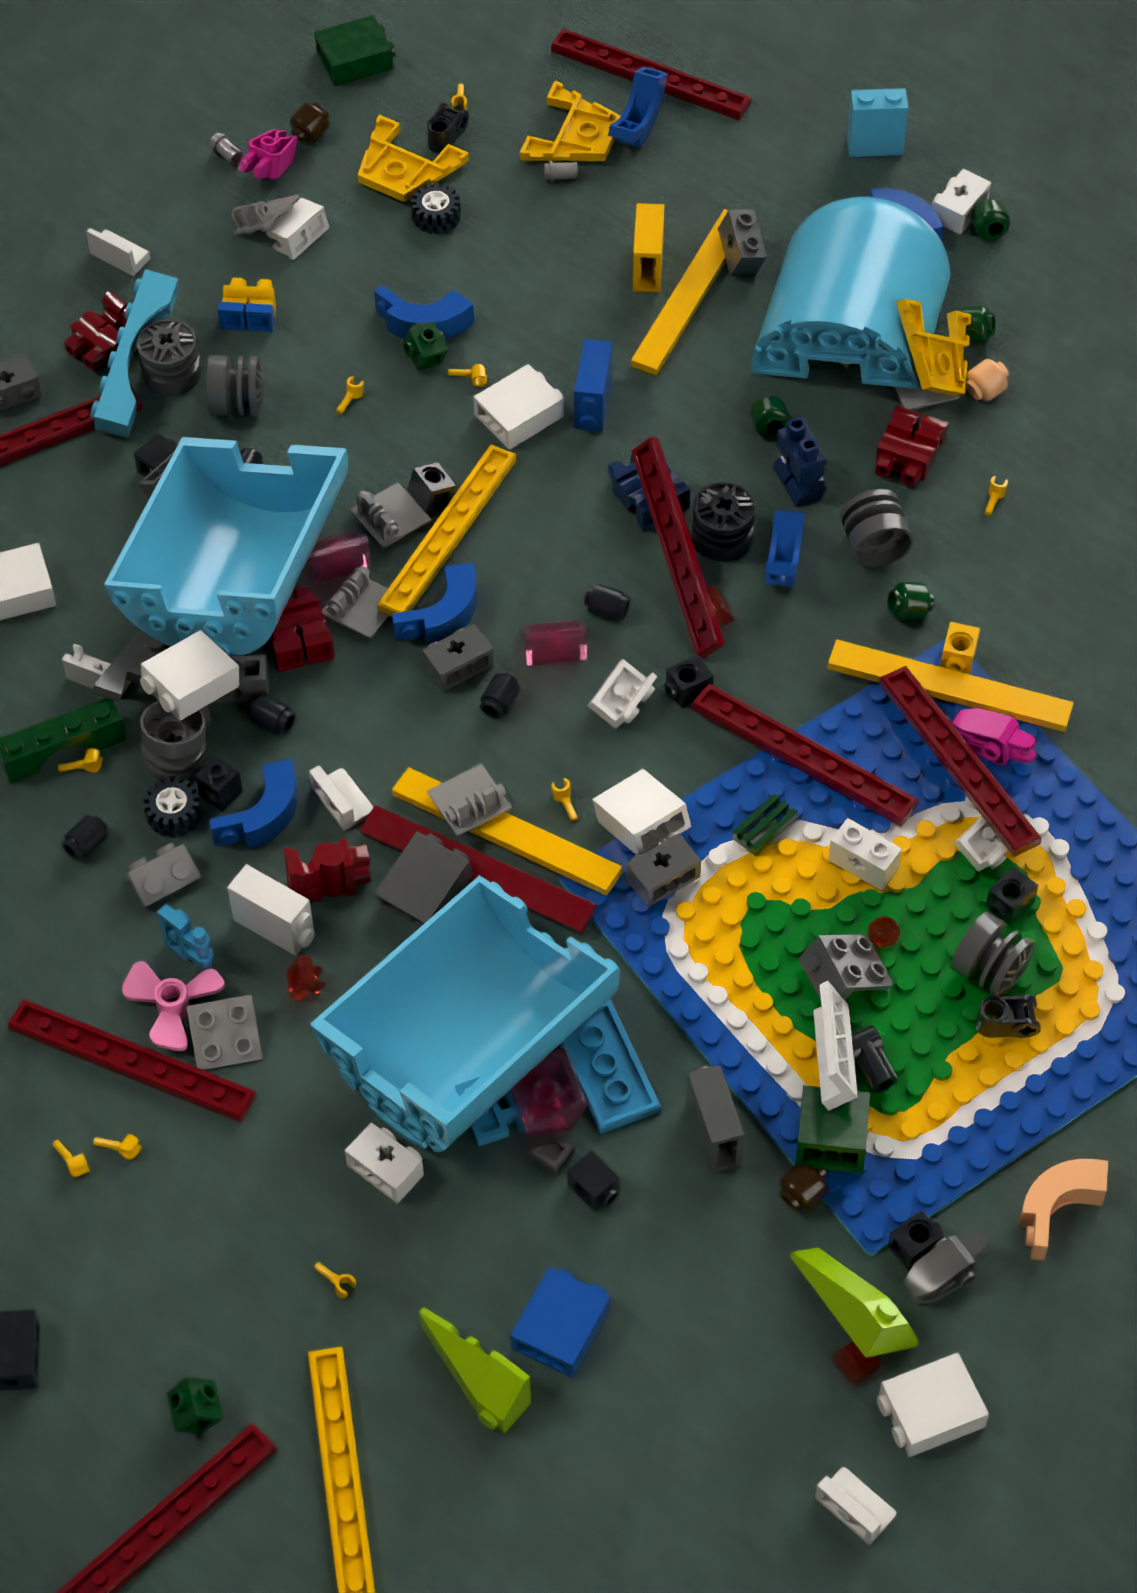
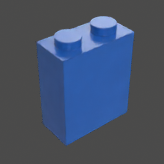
M584 339L574 389V429L603 432L612 384L613 342Z
M548 1267L510 1335L511 1349L573 1379L610 1311L611 1296L607 1294L606 1290L596 1284L587 1285L577 1280L567 1270H555Z

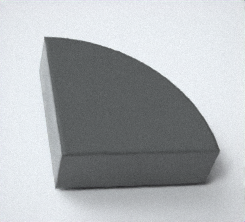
M563 1141L544 1146L539 1145L528 1154L530 1161L557 1176L575 1152V1146Z

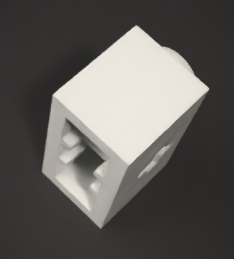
M962 169L956 178L952 177L942 194L938 193L932 202V208L940 218L943 227L961 235L971 223V214L975 206L989 199L991 182L965 169Z
M847 818L830 841L828 861L883 891L899 869L902 848Z
M372 1122L345 1150L347 1166L397 1204L424 1176L421 1155L412 1147L408 1146L405 1148L397 1142L396 1137L391 1131L384 1127L380 1129Z

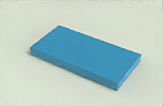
M608 999L559 1044L599 1134L661 1112L660 1103L611 999Z

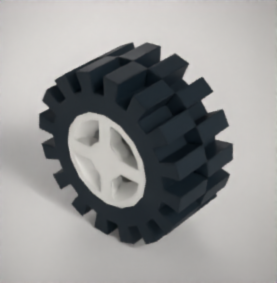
M430 183L426 184L425 190L422 187L418 188V193L414 192L413 199L411 198L414 225L416 227L419 226L423 232L427 228L428 234H433V230H437V234H442V229L449 232L451 231V226L455 228L457 222H460L461 219L460 196L456 193V190L453 187L449 190V185L447 184L440 187V183H435V187H431Z
M170 777L164 778V784H161L158 780L154 783L155 789L150 786L147 789L148 795H144L143 798L148 825H151L155 833L159 830L160 835L164 837L169 832L171 838H176V832L179 831L181 836L187 834L186 828L192 832L195 829L194 822L199 824L201 821L200 815H202L197 788L194 785L191 786L190 781L186 779L182 784L180 777H175L174 782H170Z

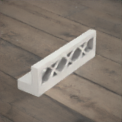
M826 981L820 984L822 1007L813 1011L821 1102L829 1111L857 1098L858 1095L849 1006L830 982Z

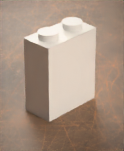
M527 364L475 395L474 415L510 450L563 418L565 400L558 389H554L547 383L541 372H536Z
M39 543L0 552V620L57 606Z
M201 630L141 663L142 678L140 683L147 694H152L160 702L162 708L168 713L171 712L179 721L239 687V665Z
M644 769L592 799L598 822L636 855L640 853L645 854L655 848L663 839H671L691 827L686 803Z
M246 864L227 887L233 920L296 956L303 947L306 948L310 945L315 935L310 900Z
M958 1352L881 1382L879 1396L877 1397V1403L884 1417L889 1416L894 1426L892 1434L899 1448L904 1447L908 1457L985 1428L989 1413Z

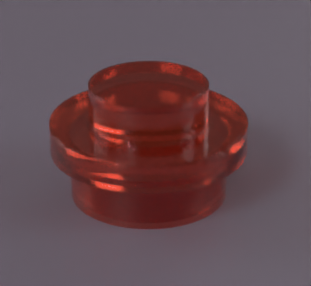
M881 916L870 923L868 938L874 945L888 948L898 942L900 928L892 918Z

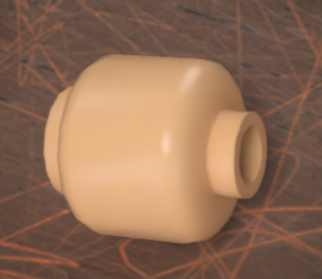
M985 359L967 372L966 389L975 400L981 399L988 402L1007 389V376H1009V372L1002 362L996 363L991 359Z

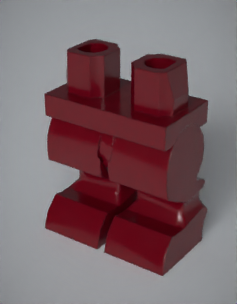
M110 290L107 291L102 300L103 313L99 315L88 310L78 322L75 321L70 325L72 335L64 342L66 352L72 357H77L83 351L87 352L82 356L83 363L93 372L102 365L108 367L111 352H116L119 346L116 343L120 327L125 328L127 319H125L127 302Z
M896 405L892 412V420L888 422L887 429L877 446L875 474L887 478L892 470L901 473L900 481L910 487H914L919 480L924 481L935 461L939 445H943L946 441L949 422L925 414L920 419L921 413Z
M308 587L298 588L293 592V599L288 600L270 637L271 645L274 646L278 672L305 666L300 638L304 642L308 665L335 659L333 640L326 625L317 595H312Z
M347 838L338 840V844L329 842L319 844L315 848L310 863H303L300 860L299 851L292 848H283L288 888L309 899L310 904L315 901L321 902L322 895L338 897L344 892L346 897L355 895L356 885L371 883L370 858L366 844L349 847Z

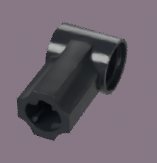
M871 1025L851 1033L854 1064H856L870 1092L880 1094L889 1090L890 1087L897 1083L898 1078L883 1052L884 1047L878 1031Z

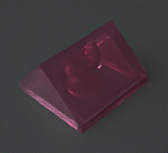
M355 530L316 542L306 562L314 584L352 573L355 568H360V566L371 567L367 536Z
M581 619L521 625L526 665L587 660L586 628Z
M564 1047L546 1056L511 1089L528 1135L571 1131L588 1106L567 1049Z

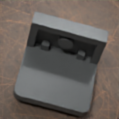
M864 934L819 935L798 959L820 1001V984L826 981L830 982L844 1000L853 991L888 990L893 984L872 942Z

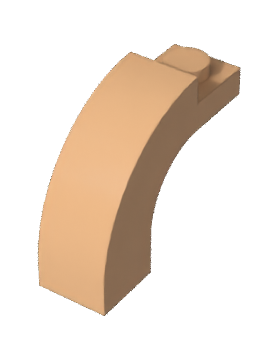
M1097 1159L1065 1161L1049 1168L1035 1180L1026 1195L1019 1220V1227H1026L1025 1246L1031 1247L1030 1259L1044 1261L1048 1249L1050 1216L1057 1209L1073 1203L1102 1206L1107 1192L1108 1161Z

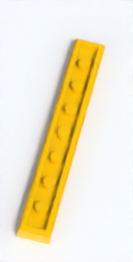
M723 210L632 357L631 367L655 376L659 373L726 263L718 227L728 210Z
M492 444L488 447L378 602L377 609L379 612L392 617L393 613L412 611L517 461L515 453Z
M838 639L835 641L828 661L827 669L878 683L880 677L906 665L930 697L1012 716L1016 720L1061 732L1066 731L1074 703Z
M408 767L392 788L393 796L445 820L427 794L428 790L442 784V782ZM506 812L469 830V832L606 896L623 873L622 866Z
M343 1346L309 1351L308 1357L338 1593H375Z

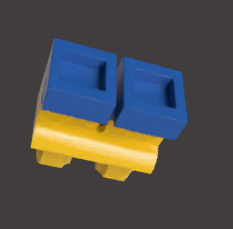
M233 277L229 285L223 286L222 302H219L218 306L220 329L246 330L247 324L248 331L273 332L276 300L272 281L270 279H260L255 287L247 286V282L243 278Z

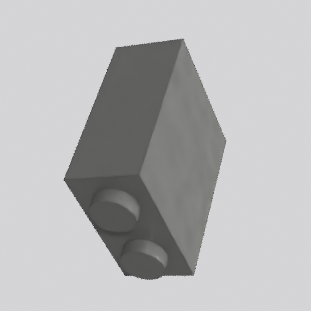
M417 831L374 894L381 905L421 927L458 895L474 874L469 862L470 858L458 849H454L452 852L443 847L444 843L436 836L429 833L426 837Z
M721 1066L698 1067L693 1072L688 1073L686 1105L709 1172L712 1173L742 1165L745 1134Z

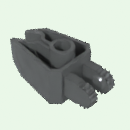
M977 1230L961 1241L955 1235L939 1240L933 1245L929 1253L914 1263L904 1280L905 1290L916 1304H924L938 1301L958 1287L964 1288L976 1278V1264L981 1262L983 1257L989 1255L990 1237H988L985 1231Z

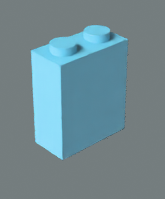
M906 88L851 90L847 128L849 157L903 155L908 115Z

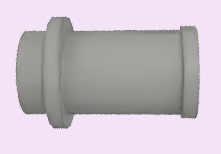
M216 133L210 140L211 150L222 155L231 165L238 164L241 158H243V152L229 141V137L226 134Z
M550 160L549 163L544 164V180H550V183H553V180L578 179L577 162L553 163Z

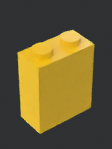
M637 203L633 249L634 292H661L665 204Z

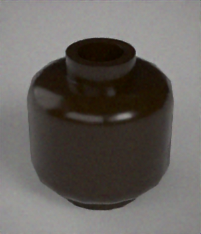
M316 102L312 104L304 103L290 118V125L293 129L291 134L298 136V141L301 143L305 140L310 143L317 142L330 126L328 112Z
M794 1164L779 1180L781 1191L778 1194L795 1212L800 1210L811 1211L829 1192V1186L825 1180L828 1174L824 1169H815L806 1164L799 1166Z

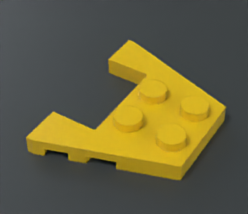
M554 81L547 95V105L570 111L555 142L527 136L520 150V160L605 161L615 141L614 137L608 136L609 127L621 116L596 102L593 104L582 99V94L575 90L571 93L563 88L562 83Z
M379 115L376 119L375 130L372 131L369 148L364 154L358 172V183L406 202L413 197L414 192L418 193V188L422 187L425 190L426 184L430 183V185H433L465 165L469 161V153L447 144L436 159L430 161L391 144L392 140L400 132V123Z
M910 299L897 301V308L922 390L950 396L965 394L968 361L963 360L964 347L969 346L970 336L965 335L966 325L971 324V314L960 311L947 313L949 337L924 331L921 302Z

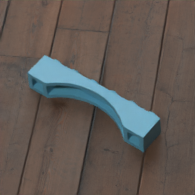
M146 269L142 279L137 278L133 290V295H136L133 303H128L125 312L127 323L125 328L120 327L116 339V343L119 344L116 352L112 351L109 357L108 368H111L108 377L103 376L100 383L99 392L102 395L100 400H95L92 406L91 417L94 418L96 430L129 438L137 411L136 400L130 388L128 371L131 358L137 348V337L141 330L151 322L166 319L171 315L178 294V278Z

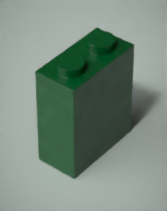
M374 15L314 32L316 52L334 86L394 69L393 57H396L395 47L392 41H387L383 24H378Z
M803 1085L795 1166L806 1164L815 1169L863 1174L867 1146L870 1093L857 1091V1098L828 1111L821 1102L820 1087Z

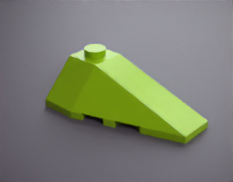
M819 1247L792 1252L790 1255L791 1259L865 1358L918 1346L919 1340L911 1326L889 1297Z
M423 1307L419 1311L420 1325L478 1413L479 1420L491 1430L497 1428L505 1434L531 1404L530 1376L495 1350L488 1355L474 1337L469 1336L465 1340L462 1339L454 1325Z

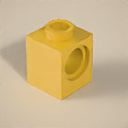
M950 622L940 667L970 675L980 628Z

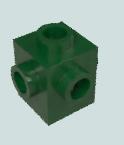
M434 321L426 324L419 322L412 325L408 329L403 341L404 352L408 358H411L417 371L443 363L449 350L443 332L438 330Z
M195 1375L182 1378L177 1386L166 1393L175 1432L204 1434L224 1419L215 1380L200 1379Z

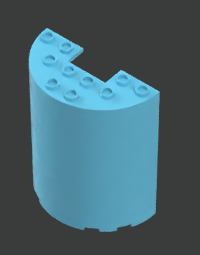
M182 437L104 584L111 601L135 626L170 647L201 630L228 656H242L259 649L269 640L341 491L348 473L347 449L291 445L287 452L291 466L243 463L237 441Z
M480 875L310 1023L313 1034L325 1055L330 1054L336 1064L341 1067L337 1072L352 1090L355 1091L359 1087L362 1096L370 1103L368 1107L402 1137L423 1149L430 1146L434 1152H442L610 999L619 987L620 969L614 961L609 958L605 960L596 954L587 943L581 944L571 936L566 940L568 948H562L555 943L550 935L545 932L541 934L531 926L526 913L528 911L527 906L520 898L516 896L511 897L496 882L490 883ZM480 1077L470 1087L465 1088V1092L459 1096L455 1085Z

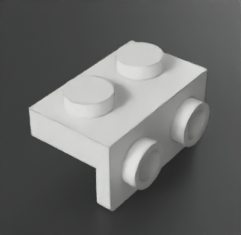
M622 659L587 706L615 729L623 722L629 724L640 711L636 707L640 701L645 702L655 690L652 684L657 675L652 672L646 678Z
M982 816L954 842L956 847L978 872L987 867L993 870L1007 858L1004 853L1008 849Z

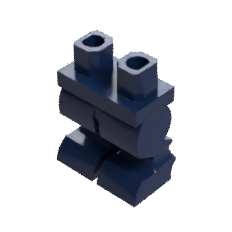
M798 417L789 420L785 428L778 430L777 436L779 439L777 447L782 456L774 462L773 468L782 484L786 485L785 489L797 507L823 498V494L827 490L822 478L824 474L823 466L827 464V458L816 438L812 435L804 418Z
M631 455V464L625 466L618 460L608 465V476L612 481V492L619 498L622 505L627 510L636 506V520L642 532L655 525L633 456ZM668 466L683 512L690 508V488L686 485L684 479L677 478L676 473H672Z

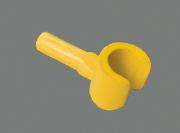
M458 84L457 94L451 99L453 109L458 105H462L464 110H468L463 84Z
M481 364L472 366L471 370H448V376L471 378V383L476 387L487 385V375L485 374L484 366Z
M353 376L347 379V393L336 409L338 414L342 415L353 399H359L363 396V380L359 385H354Z
M996 476L991 478L988 490L990 495L989 502L984 512L986 516H991L998 499L1005 496L1008 485L1007 479L1003 485L995 484Z
M91 748L86 750L84 759L58 765L59 772L84 769L95 773L101 768L103 757H99L100 751L98 749Z
M563 778V789L556 788L554 782H552L553 799L563 804L571 822L577 821L578 817L570 800L571 788L569 780Z
M128 1134L122 1142L95 1137L93 1144L96 1146L118 1151L127 1160L135 1158L143 1148L138 1144L139 1139L131 1134Z
M55 1140L52 1143V1146L66 1162L72 1177H78L90 1172L83 1153L72 1157L71 1153L59 1140Z
M320 1262L314 1266L315 1270L335 1285V1293L339 1298H347L348 1295L345 1290L340 1288V1284L348 1283L355 1289L356 1280L352 1275L342 1274L339 1276Z

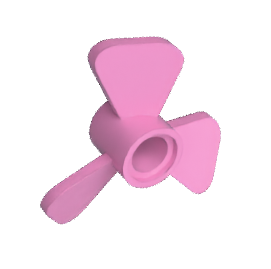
M138 961L132 966L122 986V992L125 999L129 1001L156 1003L159 1017L149 1033L151 1042L155 1046L174 1051H184L188 1047V1040L181 1020L185 1019L188 1015L186 1006H190L189 1000L219 993L225 988V983L215 969L204 970L187 985L176 978H168L161 981L146 962ZM172 998H177V999H178V1000L175 1001V1002H171V1003L166 1002V1001H168L169 999H172Z

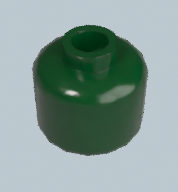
M988 199L980 202L975 206L971 214V222L976 233L986 241L1000 239L1009 230L1011 224L1010 217L1005 207L997 200Z
M963 307L960 312L971 314V324L966 325L965 335L970 336L969 344L986 343L991 336L995 335V315L990 313L987 307Z
M776 396L760 398L754 403L750 412L756 432L766 439L778 438V430L785 428L787 422L791 420L785 403Z
M900 582L896 584L894 589L889 591L887 607L889 612L899 621H923L928 613L933 610L934 597L923 583Z

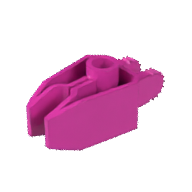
M270 130L248 142V153L245 157L241 158L239 163V171L248 173V171L252 170L254 178L259 180L262 177L270 179L279 178L293 163L297 151L298 136L286 137L287 131Z
M974 708L961 710L952 722V725L976 755L999 766L1005 765L1009 759L1022 762V764H1030L1036 758V750H1034L1036 746L1035 738L1031 734L1028 735L1026 732L1019 730V723L1012 716Z

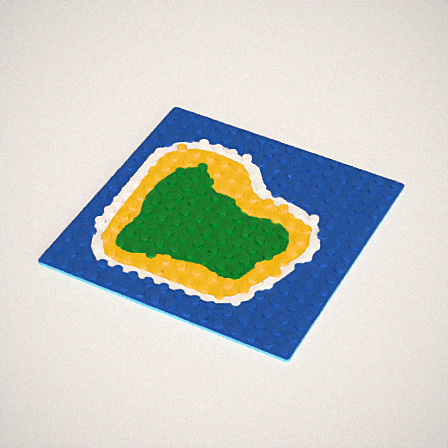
M945 640L918 655L913 660L940 667ZM973 660L970 675L994 681ZM878 682L872 683L795 731L919 799L918 806L902 827L770 753L761 750L681 799L686 803L691 827L680 833V835L701 860L700 878L652 906L647 907L626 881L627 863L636 854L617 838L593 852L623 868L622 875L607 896L559 874V882L568 892L596 904L597 909L591 921L712 1067L721 1066L727 1086L792 1165L796 1162L803 1085L820 1087L813 1010L822 1006L798 959L819 935L864 934L869 938L882 964L887 969L893 984L888 990L853 991L845 1000L849 1006L851 1033L873 1025L881 1037L884 1047L883 1052L898 1079L897 1083L890 1087L889 1090L880 1094L871 1093L856 1064H854L857 1091L870 1093L863 1174L825 1170L828 1174L825 1180L828 1183L829 1192L822 1199L852 1238L869 1256L876 1255L886 1248L890 1232L923 1210L929 1218L1137 1078V830L1037 725L1016 720L1019 723V730L1026 732L1028 735L1031 734L1035 738L1036 746L1034 750H1036V758L1033 763L1022 764V762L1009 759L1005 765L999 766L980 756L978 758L1042 837L1041 844L1016 857H1013L1007 850L1004 853L1007 858L993 870L987 867L978 872L956 847L954 842L981 817L980 813ZM931 697L951 723L961 710L974 709ZM775 793L779 796L781 802L786 801L789 804L791 810L795 808L798 811V818L757 856H754L732 839V831ZM782 813L779 817H777L770 824V826L763 832H761L758 836H756L751 841V843L754 844L757 840H759L785 815ZM847 818L902 848L899 869L883 891L828 861L830 841ZM1014 866L1039 886L1035 902L1011 925L1006 923L1007 928L1003 939L1011 932L1017 930L1022 934L1021 940L1028 937L1036 945L1024 974L1004 996H1034L1037 999V1007L1035 1009L1036 1020L1041 1025V1031L1039 1034L1027 1038H989L979 1034L975 1028V1018L980 1003L986 997L992 996L989 993L990 988L982 990L978 986L982 972L969 981L950 968V964L955 950L968 929L983 913H990L989 909L985 907L989 889ZM1005 896L1007 899H1011V900L1015 899V898L1010 897V896ZM987 1015L991 1019H997L993 1015Z

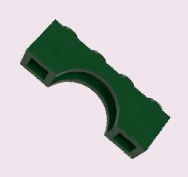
M105 698L1 737L0 762L10 784L40 773L45 761L64 748L87 745L94 749L102 750L125 741L126 736L122 719L113 700Z

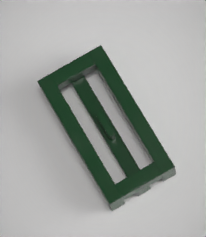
M774 793L732 831V839L752 855L757 856L798 818V811L795 808L791 810L789 804L786 801L781 802L779 796ZM782 813L785 815L759 840H757L754 844L751 843V841L761 832L767 829L777 817H779Z

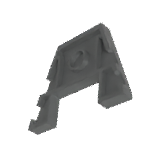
M140 629L95 682L92 694L118 702L125 679L141 684V663L170 648V646L154 639ZM208 705L201 708L205 715L206 731L211 720Z

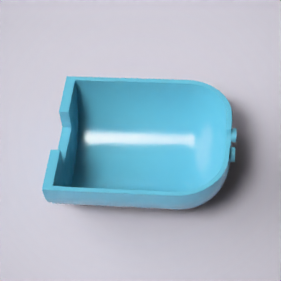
M875 197L840 199L813 212L797 228L788 245L752 356V374L807 379L809 359L860 364L862 384L919 389L920 381L897 308V301L910 299L921 302L924 331L932 334L935 333L950 279V265L945 247L934 229L922 217L907 207Z

